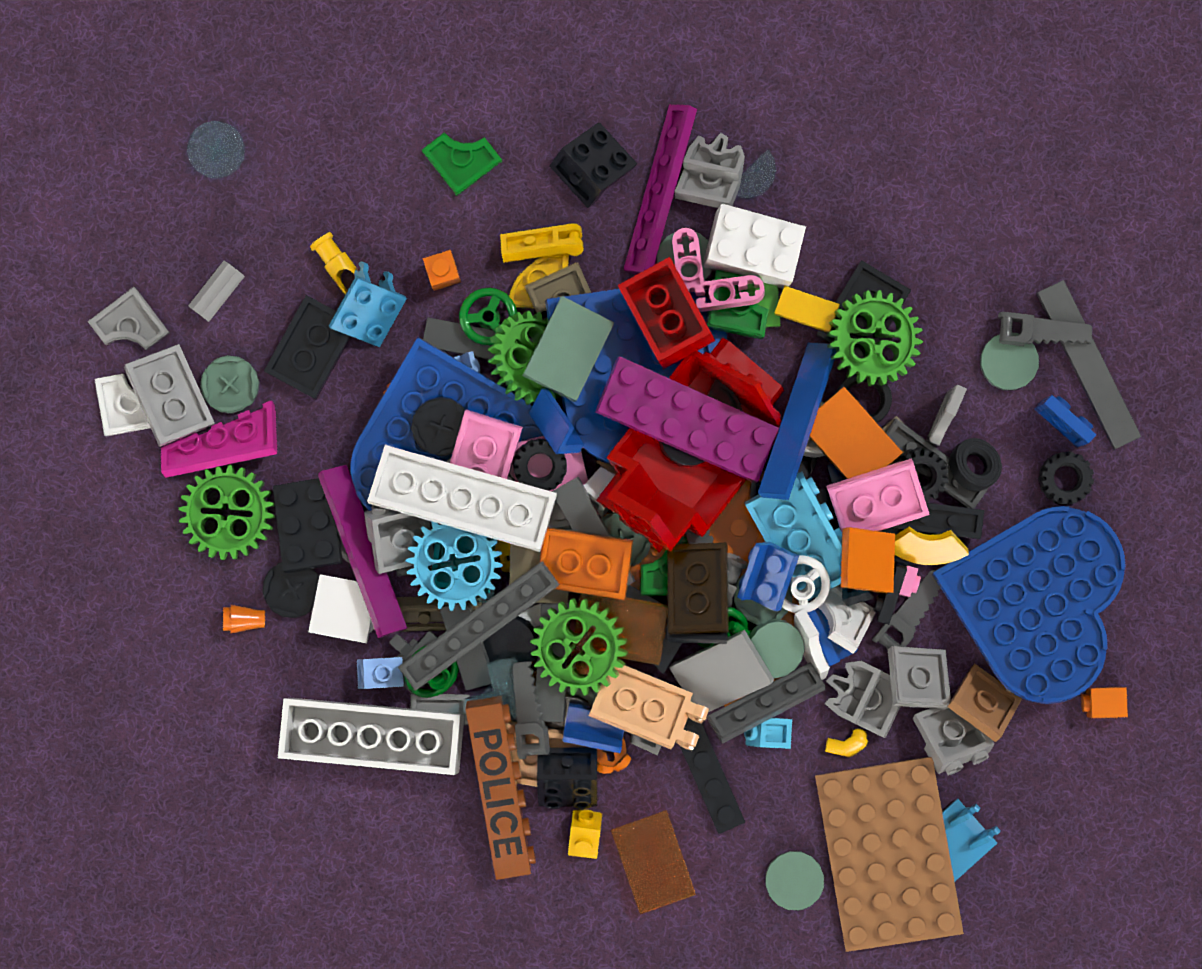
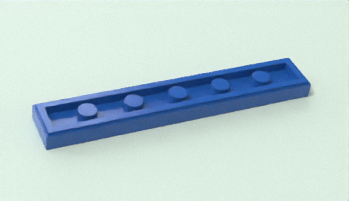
M809 342L807 344L758 491L762 498L789 500L835 360L831 359V357L837 351L836 349L828 348L827 345L829 344Z

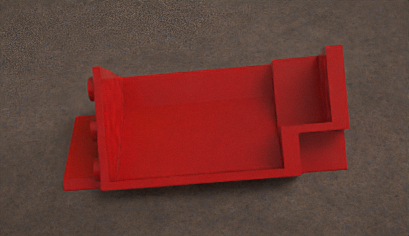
M724 338L720 340L711 353L704 352L702 354L696 351L685 357L669 377V379L707 395L713 381L717 378L735 393L742 404L743 412L780 428L782 422L780 419L781 414L773 405L784 392L783 387L735 345ZM629 428L606 457L617 473L596 501L603 507L619 514L621 522L636 534L640 533L645 536L651 543L650 546L660 553L663 548L671 551L687 530L703 537L746 479L706 461L692 467L679 466L663 454L658 440Z

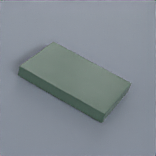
M561 296L522 376L576 402L614 322Z

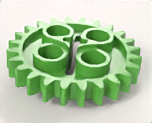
M868 290L863 293V300L858 294L852 296L853 304L848 300L842 303L845 311L842 309L835 310L834 313L839 320L832 319L829 322L831 326L836 328L827 333V336L834 338V342L827 345V347L837 351L832 355L831 359L840 358L842 362L838 365L837 369L840 370L847 367V378L857 374L858 384L863 382L865 377L867 378L868 386L874 385L876 378L880 386L886 384L887 377L891 382L897 381V373L901 376L907 374L905 366H915V362L910 357H917L921 354L914 348V346L923 343L922 340L915 338V335L921 332L922 328H914L913 323L919 318H910L908 316L912 307L904 310L901 308L904 299L901 298L895 303L892 302L893 293L887 294L883 299L881 290H878L872 298ZM857 315H861L867 320L866 329H861L857 326ZM886 318H890L895 322L896 329L894 332L886 329L884 324ZM875 332V337L899 338L900 342L881 340L875 343V340L871 338H850V333L869 336ZM855 344H859L864 348V358H858L854 354ZM884 347L892 350L894 355L892 361H887L883 357L882 351Z
M530 311L522 315L518 312L512 317L505 319L500 326L495 328L496 334L490 337L494 345L488 348L490 353L495 354L494 357L488 360V363L496 364L497 367L491 373L492 375L500 374L501 376L497 384L502 385L506 383L508 385L506 394L515 391L516 401L525 396L526 405L534 402L540 390L545 389L542 385L522 376L548 324V317L542 320L541 312L533 316ZM512 355L517 358L518 363L513 359ZM549 390L555 400L561 397V395Z
M228 465L226 473L219 466L216 467V474L214 475L210 470L206 469V479L195 476L198 485L196 487L187 485L186 487L191 492V495L181 496L183 500L188 502L187 506H182L178 509L186 512V517L179 519L181 523H188V527L183 530V534H193L189 543L196 544L200 542L199 552H204L209 548V557L211 558L218 551L221 560H226L228 552H230L233 559H238V551L240 550L245 556H248V546L259 549L256 540L258 538L267 540L268 538L262 533L263 530L273 529L271 525L266 523L267 519L275 518V515L268 513L267 510L275 506V503L266 502L265 500L270 496L271 492H261L265 482L261 480L253 483L256 474L250 473L245 477V468L241 467L235 474L234 466ZM213 489L219 490L221 496L219 502L215 505H211L207 501V495ZM242 491L248 492L250 496L249 503L244 507H239L236 503L237 495ZM228 505V508L231 510L250 511L253 513V516L229 515L227 520H225L223 515L203 514L201 510L203 508L224 510ZM210 518H214L218 522V528L213 534H208L204 527L205 522ZM239 520H243L247 524V531L242 536H237L233 529L235 523Z
M572 598L569 602V608H567L566 604L562 601L558 603L559 612L551 607L547 610L550 618L542 616L539 619L544 627L536 626L533 630L540 635V637L533 638L530 642L538 646V649L532 651L531 655L540 657V660L534 664V667L543 666L545 670L541 673L540 677L543 678L550 675L552 678L549 686L551 687L556 682H559V692L561 693L567 686L570 687L572 696L577 693L578 688H581L583 695L586 696L589 693L590 686L597 693L600 691L599 682L608 687L611 684L608 675L613 678L619 676L618 671L614 667L623 668L625 665L619 659V657L628 654V651L620 648L621 645L628 642L626 638H619V634L625 628H615L614 623L618 620V617L615 616L609 619L607 617L609 608L604 609L602 612L598 611L599 602H595L592 607H588V601L584 598L580 606H578L575 598ZM571 619H577L582 623V633H575L570 629L569 622ZM591 626H595L596 630L583 645V650L574 657L567 668H564L563 663L574 651L576 644L583 639ZM596 637L603 638L607 643L606 651L596 650L593 646V639ZM553 643H560L565 647L564 656L560 657L553 653ZM577 661H584L588 664V674L582 675L578 673L575 667Z

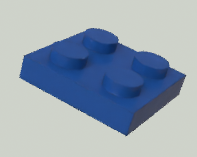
M1051 395L1041 400L1034 410L1077 448L1089 444L1097 435L1091 430L1093 425L1082 416L1076 417L1069 410L1071 408L1069 403L1062 397L1057 396L1055 398Z

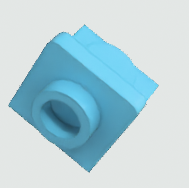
M771 718L744 732L746 745L791 749L792 719Z

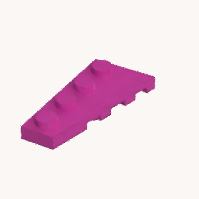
M273 401L262 404L263 408L250 413L247 410L238 414V419L227 424L217 423L211 426V429L201 435L194 433L161 447V472L164 477H172L277 454L276 411Z

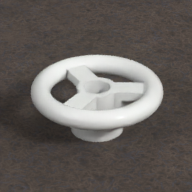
M799 555L796 565L805 564L813 569L805 575L792 576L789 586L793 596L798 599L799 605L793 604L785 598L782 608L793 613L804 609L808 613L817 609L826 600L830 590V577L821 562L809 556ZM820 576V593L813 601L808 603V599L812 597L815 591L813 581ZM799 582H806L804 589L799 590L796 588Z

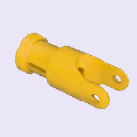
M328 232L312 243L310 248L319 254L325 263L324 268L346 295L348 290L341 281V274L346 269L354 274V271L358 269L346 252H341L332 239V233Z

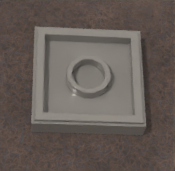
M891 646L888 649L893 706L948 709L947 706L951 701L946 650Z

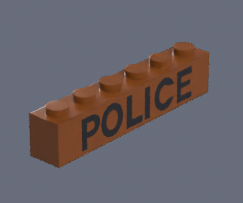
M502 696L467 701L465 710L495 878L499 880L530 875L531 864L536 863L534 846H528L527 836L531 835L529 818H523L522 808L526 807L524 789L518 790L517 779H521L519 761L514 762L512 751L516 750L514 732L508 733L507 722H511L509 704H503Z

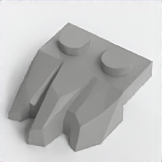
M722 133L717 136L713 143L708 145L705 144V138L698 135L689 146L683 160L684 170L675 189V199L719 208L721 204L733 206L740 188L745 159L741 145L727 149L728 137Z
M862 661L846 663L845 668L849 674L847 678L833 674L826 680L828 684L838 691V697L829 698L825 704L837 715L886 738L901 707L893 706L890 675Z

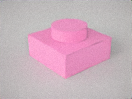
M906 566L907 572L899 595L910 597L912 592H917L921 577L917 576V568Z

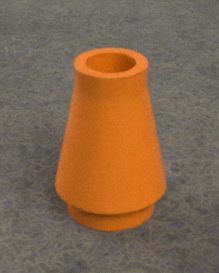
M236 605L223 607V631H230V634L255 628H265V610H255Z

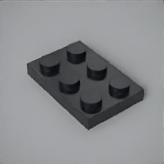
M861 260L836 303L840 304L839 309L845 311L842 305L844 301L848 300L853 304L852 296L858 294L863 300V293L868 290L872 298L876 291L881 290L883 299L887 294L893 293L892 302L895 303L902 298L904 303L911 289ZM857 315V326L861 329H866L867 320L863 316ZM886 318L884 322L887 330L893 322L890 318ZM821 330L817 332L816 336L828 344L834 342V338L827 336V332ZM875 332L869 336L850 333V338L853 339L871 338L875 340V343L882 340V338L875 337ZM855 344L854 354L858 358H864V348L859 344Z
M306 295L264 372L317 400L351 336L329 327L337 311Z
M319 478L273 486L283 572L290 573L343 564L339 531Z

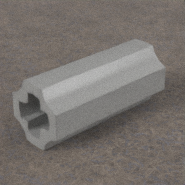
M224 260L188 306L209 322L245 276Z

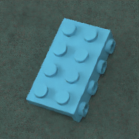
M803 472L798 473L789 500L762 498L759 494L744 502L765 542H772L797 555L815 558L824 565L829 574L830 589L841 584L842 532L840 528L834 530L829 520L834 517L826 502L821 505L815 495L820 492L812 477L806 479ZM798 564L795 567L793 577L805 575L813 568L809 565ZM820 576L813 581L815 591L808 601L817 597L820 593ZM799 582L796 588L799 590L804 589L806 582Z

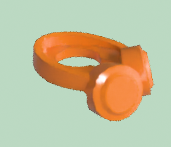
M624 738L622 739L621 753L614 752L615 759L613 762L608 761L606 752L597 749L598 772L609 774L614 770L620 771L628 766L631 757L626 753L627 749Z

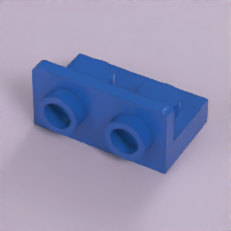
M772 542L756 543L749 553V564L746 573L740 579V590L737 598L741 600L751 599L773 611H780L799 555Z

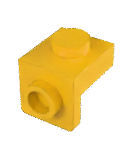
M573 810L568 848L569 856L597 859L602 813L591 810Z

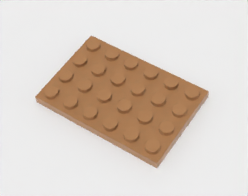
M932 757L815 775L846 952L964 934Z

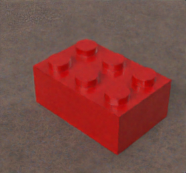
M670 257L618 285L663 369L715 341Z

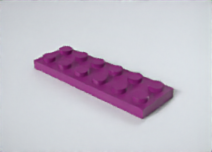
M623 357L616 359L595 413L753 483H757L760 479L779 430L776 426Z

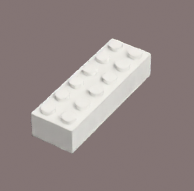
M284 698L278 758L456 775L460 770L465 714L302 698Z

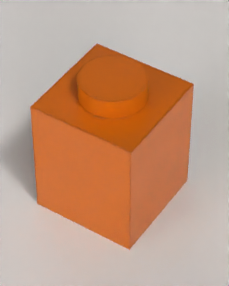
M451 250L423 258L430 284L434 291L461 283Z
M1127 687L1088 688L1086 694L1081 695L1082 711L1087 712L1088 718L1128 717Z

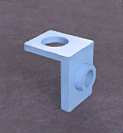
M402 657L358 659V689L403 687V673L398 668L403 663Z

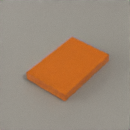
M845 387L818 409L809 438L846 479L889 466L903 454L900 448Z
M548 527L541 548L540 562L543 561L559 582L560 585L555 588L556 590L625 600L634 540Z

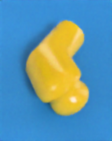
M855 729L851 737L845 741L827 738L825 752L851 757L867 746V733L863 729Z

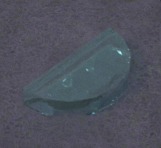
M769 150L761 155L742 174L740 188L736 197L750 199L759 197L768 191L774 182L776 173L775 159Z

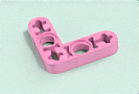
M682 228L674 233L672 245L675 267L689 293L695 292L698 297L706 296L704 290L709 289L711 303H706V297L696 300V305L700 312L754 305L763 299L765 293L764 284L755 275L704 282L700 245L696 232L690 228ZM687 236L689 241H694L689 243L690 256H685L683 245L678 244L682 242V237ZM692 263L697 266L698 271L693 277L682 275L681 269L685 264ZM748 284H754L755 288H760V290L755 291V296H749L748 292H739L740 299H735L734 285H738L739 291L747 290ZM717 288H728L731 292L730 297L725 301L716 300L714 292Z

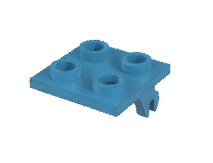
M361 261L359 262L361 269L360 271H354L355 279L330 322L329 327L380 347L407 298L395 292L392 283V273L385 271L383 273L385 280H379V286L372 284L368 275L369 266Z
M958 798L942 811L954 882L997 844L993 836L998 835L1001 831L997 826L985 830L973 816L981 808L977 804L965 807Z

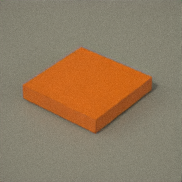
M852 527L842 528L841 588L893 593L895 534Z

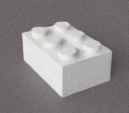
M721 204L715 213L702 267L744 276L755 275L763 283L775 285L782 289L784 286L789 287L793 282L806 227Z

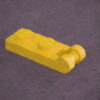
M566 224L500 234L503 263L564 253L578 256L582 254L584 249L583 241L581 240L582 228L578 224Z

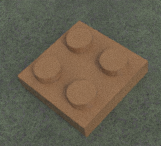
M974 664L967 672L947 707L997 742L1002 737L1023 698L1006 691V687L1000 681Z

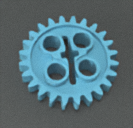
M432 521L433 529L429 530L422 526L421 529L425 536L423 538L419 536L413 537L418 546L408 547V550L415 553L413 558L406 559V562L414 564V568L408 570L407 574L416 575L417 577L411 582V586L421 585L422 587L417 595L422 596L428 593L427 603L430 604L437 599L438 609H442L445 602L449 603L450 611H454L456 603L460 604L462 610H466V601H470L474 606H477L476 597L478 595L487 599L488 597L484 590L486 588L496 589L490 582L491 579L501 578V576L494 573V569L503 567V564L495 562V558L502 555V552L493 551L492 549L498 541H488V537L443 524L439 525ZM464 537H470L474 542V548L468 554H463L458 549V543ZM435 543H440L445 548V554L439 560H434L429 555V549ZM452 555H455L457 559L476 555L481 557L479 561L458 565L457 571H454L452 567L430 571L428 568L433 564L451 561ZM476 566L479 569L480 578L477 582L469 583L465 580L464 572L468 567ZM441 572H446L451 577V583L446 589H440L435 584V578Z

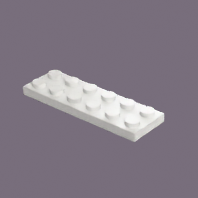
M385 445L367 501L372 505L540 552L557 493Z

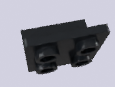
M597 123L564 146L549 167L581 202L589 208L597 202L606 188L631 171L637 163L603 125Z
M550 747L549 754L538 755L537 789L539 806H545L548 809H558L560 807L588 809L596 807L597 749Z

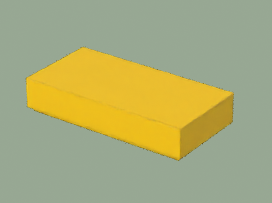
M784 286L774 313L777 316L828 333L833 327L829 322L836 318L834 312L839 309L840 304Z

